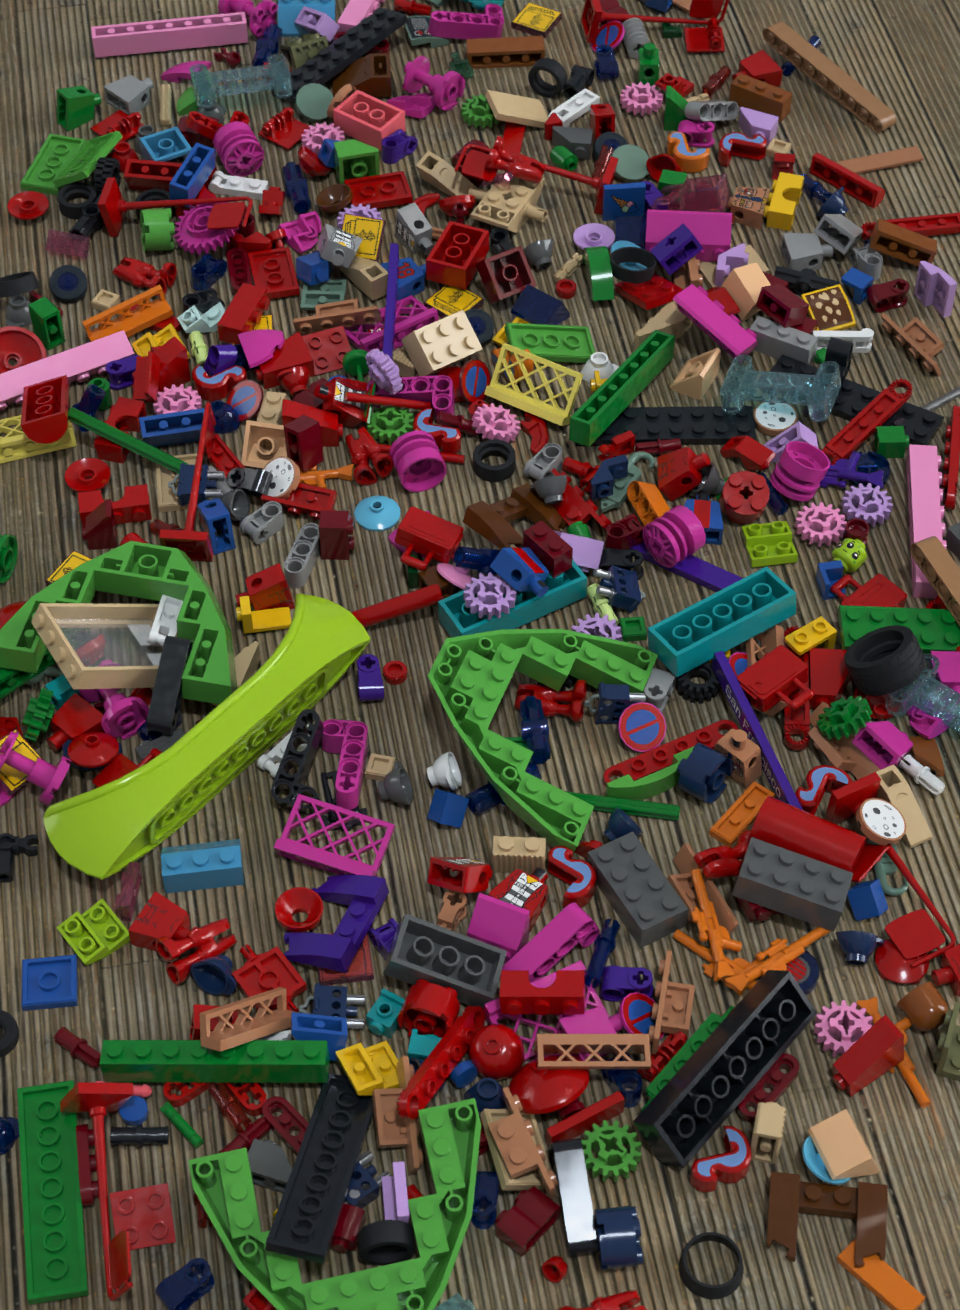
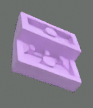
M924 260L920 261L914 295L924 307L933 305L943 318L951 316L957 282L937 266Z
M393 1162V1176L382 1177L384 1219L408 1223L409 1206L405 1162Z

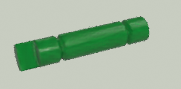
M167 1101L160 1108L161 1112L171 1120L173 1125L196 1149L202 1146L204 1140Z

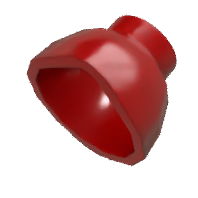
M127 142L117 143L114 146L115 150L106 157L119 160L121 173L125 172L128 159H139L134 149Z
M661 153L655 155L646 162L650 176L657 182H659L663 169L682 172L676 160L669 154Z
M296 366L279 372L276 375V379L283 389L294 398L298 393L308 390L307 386L309 385L310 375L307 367Z

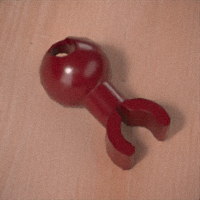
M223 47L220 48L221 53L214 52L216 61L226 60L227 64L231 67H236L241 63V56L237 52L227 53Z
M457 202L452 207V214L456 217L457 223L465 224L464 217L468 213V207L463 202Z

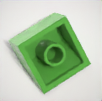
M355 139L334 142L335 169L339 184H344V180L380 175L378 148Z

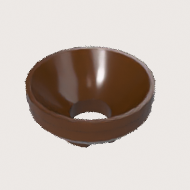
M347 184L331 185L317 195L316 204L321 211L332 215L344 212V208L348 207L353 197L351 188Z

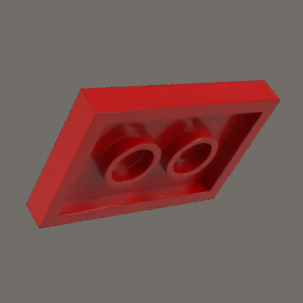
M404 171L344 180V184L350 186L353 194L350 206L353 204L355 207H358L359 204H362L365 207L370 205V209H378L413 202V196Z
M289 247L248 253L254 285L267 288L269 299L300 295Z
M656 273L653 274L649 281L644 283H627L622 281L615 284L616 293L645 310L673 301L675 295L683 290Z

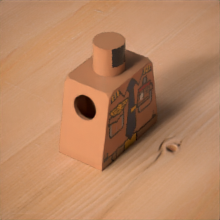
M737 187L734 197L722 195L720 208L731 209L730 213H732V216H735L736 223L761 230L770 189Z
M731 729L715 744L714 750L733 760L732 775L727 777L746 790L762 775L761 749L747 738V733L744 730Z

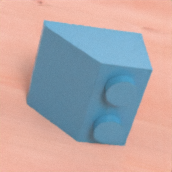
M177 126L139 138L142 158L144 160L173 162L187 157L192 150Z

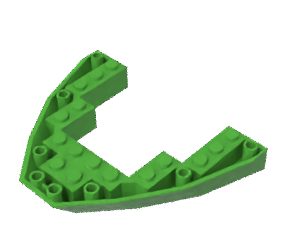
M129 541L81 564L33 595L0 629V667L37 673L47 649L31 623L40 603H91L95 591L160 601L162 594L183 601L176 620L177 637L190 639L194 642L182 675V697L184 699L220 704L238 689L232 633L210 585L188 555L177 548Z
M501 629L446 638L427 677L468 753L504 803L542 838H546V841L552 847L566 846L574 852L580 842L594 806L525 772L533 751L489 730L490 722L515 670L558 692L569 674L579 680H586L587 684L597 689L599 684L603 682L604 684L629 685V693H642L658 655L637 644L565 629Z
M475 1098L418 1110L420 1130L435 1193L408 1200L409 1215L419 1258L302 1284L297 1257L265 1251L266 1240L270 1230L262 1232L246 1148L188 1160L192 1186L237 1269L277 1310H434L446 1289L472 1217L481 1122Z

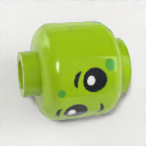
M846 538L832 551V561L841 560L844 567L843 573H853L867 559L866 546L859 539Z

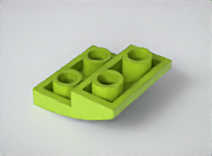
M774 521L764 524L754 523L741 526L745 550L752 568L798 562V553L793 545L792 532L787 521Z
M103 898L82 915L76 911L56 927L86 966L105 958L130 941L127 928Z

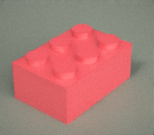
M356 90L333 110L334 127L340 126V130L344 131V134L378 148L380 151H382V140L390 136L398 129L406 131L404 110L359 90Z

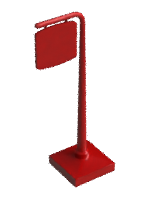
M585 0L580 19L586 42L589 44L595 43L599 24L604 21H626L629 18L635 17L642 20V22L708 25L707 20L605 13L602 11L599 0ZM692 0L689 15L693 18L711 19L717 18L720 12H722L721 17L718 19L720 23L725 17L729 0H725L723 10L721 9L724 0Z
M468 144L463 148L454 171L457 172L459 167H462V174L492 182L498 169L485 167L489 156L486 153H490L491 149ZM473 148L472 150H470L468 154H466V151L468 149ZM464 156H466V158H465V160H464V163H463V166H462V165H461V162H462ZM611 156L601 176H595L594 178L544 164L546 165V172L591 185L593 189H596L594 213L602 215L604 185L613 184L619 158Z
M115 177L106 179L97 205L110 237H118L127 210L210 203L216 204L212 207L208 218V230L238 228L241 222H243L242 227H246L253 200L250 197L241 196L126 202L123 200ZM234 201H248L249 203H248V206L245 207V202H234Z
M207 402L204 408L185 529L182 531L160 529L159 535L162 546L184 551L191 561L213 562L214 555L208 532L194 531L203 452L205 451L207 459L210 460L214 426L216 425L210 402Z
M874 772L832 791L825 820L838 824L851 817H856L857 809L866 799L876 798L881 782L878 774ZM888 843L885 845L889 846L886 854L951 939L949 945L940 949L939 946L945 942L946 938L925 909L910 912L885 926L884 931L904 959H918L910 964L911 968H915L954 947L956 937L895 849ZM936 948L938 949L937 951L920 959V956L929 953L930 951Z
M78 1082L60 1101L61 1113H89V1117L93 1120L106 1288L108 1298L111 1301H116L133 1286V1283L128 1282L132 1274L129 1231H121L110 1242L104 1117L107 1113H116L134 1094L133 1083Z

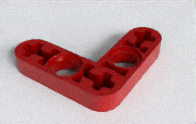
M191 111L185 121L189 128L214 140L218 130L224 126L196 111ZM234 111L229 123L236 121L244 122L248 125L250 119L245 113Z
M166 1082L163 1087V1094L166 1102L168 1101L173 1107H180L217 1083L188 1082L191 1088L189 1089L188 1085L185 1086V1082ZM222 1083L247 1115L259 1116L262 1114V1106L267 1097L258 1083H245L241 1087H234L231 1083ZM173 1089H176L177 1091H181V1095L177 1096L176 1094H172L171 1091ZM249 1091L254 1100H259L258 1105L250 1104L249 1096L247 1095Z

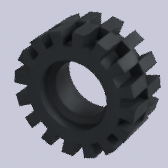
M99 157L95 166L96 170H94V187H96L95 191L97 194L102 193L107 178L115 177L118 186H120L119 179H121L119 160Z
M710 660L676 677V690H678L679 696L683 695L684 700L687 701L688 698H691L690 703H695V700H699V704H703L704 699L710 702L711 698H715L717 693H719L720 683L711 667L712 663L710 664ZM692 677H702L708 682L696 684L689 679Z

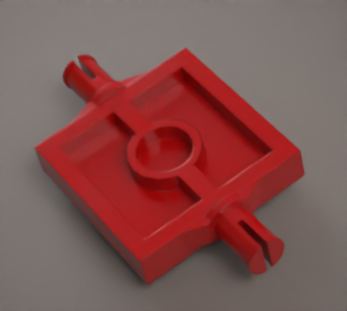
M246 944L245 948L243 946L240 949V953L247 962L243 967L232 972V977L246 998L283 987L286 988L287 1010L299 1013V1009L291 1000L307 990V984L278 946L258 955L254 953L250 945ZM274 997L269 1006L271 1011L277 1008V997ZM254 1004L253 1007L256 1011H258L259 1006L257 1004Z

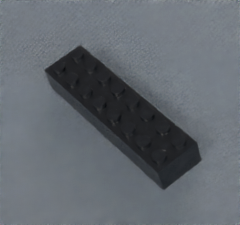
M768 970L633 1121L663 1165L684 1168L817 1014L790 971Z

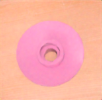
M438 563L436 566L437 571L455 586L465 590V584H471L472 576L468 574L470 569L461 563H458L456 566Z

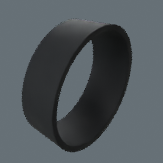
M623 247L616 249L610 255L612 275L618 280L627 283L647 282L653 277L657 259L651 252L642 248ZM635 262L646 266L648 269L629 270L617 264Z
M28 271L1 277L0 298L20 295L39 288L40 285L35 273Z
M706 1232L695 1236L688 1242L679 1260V1274L682 1282L687 1289L701 1298L721 1299L727 1297L739 1287L743 1279L744 1268L741 1252L733 1240L720 1233ZM704 1241L722 1243L729 1247L739 1260L738 1271L731 1280L724 1284L708 1285L702 1283L690 1273L687 1267V1251L695 1244Z

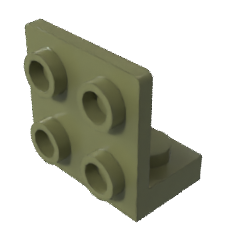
M307 33L302 35L303 39L290 38L284 40L285 44L280 45V49L290 51L294 69H298L305 64L306 60L313 58L320 50L329 46L326 36H320L319 33Z
M955 1001L953 1010L947 1009L933 1063L938 1064L936 1075L960 1082V1026L955 1025L960 1002Z

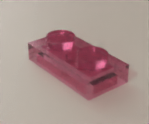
M49 229L45 250L87 258L90 237Z
M129 862L127 872L122 873V892L117 894L115 900V909L119 910L121 921L132 922L143 878L140 863Z

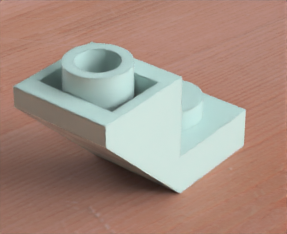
M219 302L202 314L193 305L178 316L177 319L186 333L200 331V333L216 332L218 330L217 324L226 309Z

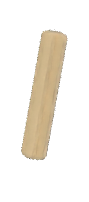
M168 83L160 86V124L162 126H169L171 124V85Z

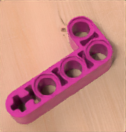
M492 3L485 6L484 14L433 11L430 17L428 32L434 37L501 38L504 25L502 8Z
M446 375L400 377L403 387L394 395H390L384 388L380 389L373 379L367 384L368 390L373 382L376 383L374 393L376 396L431 402L435 418L440 411L455 415L452 379ZM372 405L373 407L381 408V405Z
M329 719L323 722L324 732L321 737V747L326 752L340 754L335 782L336 805L352 810L358 806L368 753V727L360 721Z
M571 903L503 966L502 970H529L530 983L541 979L577 943L583 948L594 943L600 934V930L595 921L576 903Z

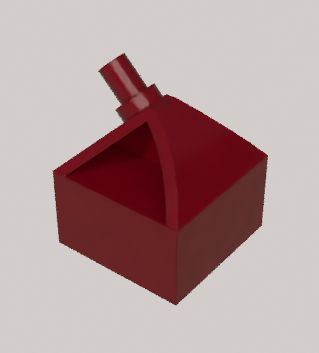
M522 246L476 263L491 304L537 286Z

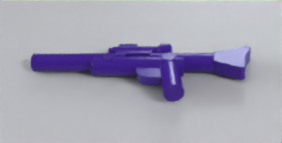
M852 451L849 460L839 459L835 465H830L824 479L820 481L819 487L827 488L828 485L845 488L846 481H838V478L871 483L874 486H880V489L883 490L884 472L883 470L873 473L856 472L855 467L861 454Z

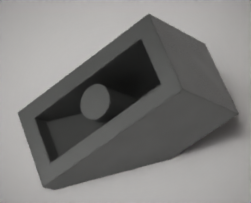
M553 126L552 145L564 146L576 155L578 159L590 160L593 129Z
M254 1138L248 1152L254 1185L284 1193L292 1168L282 1147L271 1140L261 1141Z

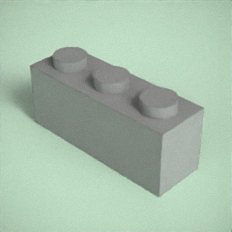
M758 316L750 327L757 335L758 345L754 351L779 359L783 354L809 365L814 360L818 337L791 327L784 328L779 323Z

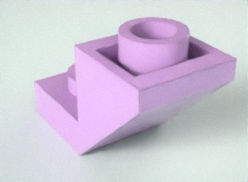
M741 243L718 255L715 286H721L724 283V278H727L734 268L748 265L749 253H745L746 244Z

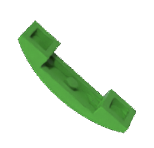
M694 746L673 755L671 766L636 781H633L631 776L627 774L606 783V796L644 800L671 789L679 783L680 773L677 772V767L680 761L688 758Z

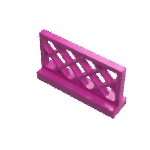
M412 295L397 301L394 349L403 346L401 339L411 332L438 321V311L435 308L428 309ZM409 304H412V305H413V308H411V307H405V306H407V305H409ZM386 307L379 309L382 321L376 324L344 327L348 341L357 349L367 352L374 348H378L379 351L383 350L384 329L378 332L377 330L385 326L382 322H385ZM400 314H410V316H400ZM374 328L373 332H363L364 330ZM357 329L358 332H350V330Z
M298 794L281 838H277L274 849L279 856L337 875L352 874L378 877L377 872L395 825ZM302 803L312 805L316 813L301 819L299 810ZM330 811L336 813L339 821L325 827L321 816ZM318 818L323 828L308 834L304 824ZM353 819L361 821L363 828L349 835L345 823ZM342 825L347 836L332 842L328 831ZM302 826L305 837L297 841L288 838L292 829ZM377 827L387 829L384 838L373 842L368 832ZM325 833L330 844L320 849L314 847L311 839ZM366 833L371 844L356 850L352 839ZM349 841L354 852L346 856L338 855L335 847ZM374 849L376 858L373 866L363 863L359 855Z
M581 960L560 969L584 970L585 989L587 991L585 1009L586 1006L590 1008L601 1007L607 1018L610 1017L585 974L586 968ZM556 972L531 984L538 988L549 987L556 980ZM500 998L484 1004L483 1010L487 1024H498V1021L507 1018L517 1021L514 1028L515 1032H517L519 1023L535 1027L532 1039L520 1036L522 1042L529 1045L528 1051L525 1053L524 1062L537 1057V1054H534V1050L531 1051L534 1046L538 1029L558 1034L555 1028L540 1023L542 1015H539L538 1021L535 1022L523 1018L522 1014H519V1016L501 1014ZM553 1014L559 1016V1019L570 1016L566 1014Z

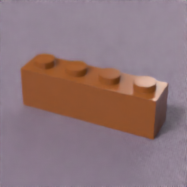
M543 36L466 39L468 69L533 66L538 60L545 58Z

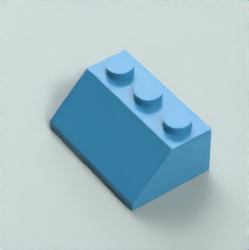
M278 0V37H302V35L310 33L294 23L304 6L326 13L336 22V0Z
M240 839L162 847L161 867L165 894L244 885Z

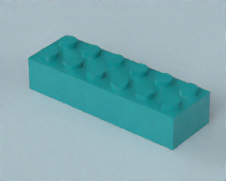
M572 559V567L554 579L550 575L547 576L544 583L549 589L544 596L537 597L532 591H516L515 607L509 608V614L502 612L501 618L492 615L491 620H488L487 615L479 618L478 612L470 613V608L465 607V590L438 601V620L451 637L501 629H515L587 597V577Z
M766 566L647 628L648 649L657 654V658L676 677H679L711 660L714 653L719 651L726 652L795 615L796 592Z

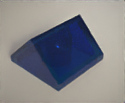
M647 216L615 217L613 219L615 242L620 240L629 241L645 249Z
M527 284L511 309L512 314L531 324L557 325L570 317V312L562 301Z

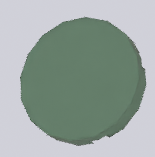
M307 84L299 89L295 98V107L297 112L305 117L306 120L319 123L329 118L327 117V110L334 97L321 84Z
M622 145L613 152L612 157L619 158L615 172L617 178L620 177L626 183H637L646 177L649 172L646 166L649 157L644 150L635 145Z

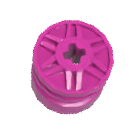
M236 121L227 123L215 134L213 140L214 149L229 174L244 177L251 175L260 168L265 158L264 150L249 125Z
M417 430L407 432L398 437L392 444L390 456L397 470L400 482L405 489L411 492L427 491L437 486L444 479L446 464L439 452L435 439L430 433Z
M790 441L786 444L780 456V461L771 473L770 481L772 486L784 496L802 502L810 501L814 498L816 490L820 486V481L824 479L830 467V461L817 447L806 442Z
M682 505L673 507L665 512L662 517L656 518L643 528V539L649 553L660 565L667 568L674 567L687 556L694 554L703 548L706 542L705 531L700 520L690 509Z

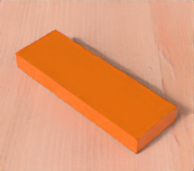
M754 781L709 830V835L724 845L732 847L738 840L739 835L746 831L755 821L767 796L775 798V793Z
M855 1239L838 1255L836 1261L891 1310H917L924 1303L926 1297L886 1262L881 1261L878 1255L874 1254L863 1258L864 1267L855 1268Z

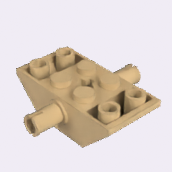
M504 171L488 191L472 186L468 195H474L480 203L471 213V218L498 228H504L516 234L528 218L544 223L548 211L536 206L545 178H542L540 183L535 184L510 176Z

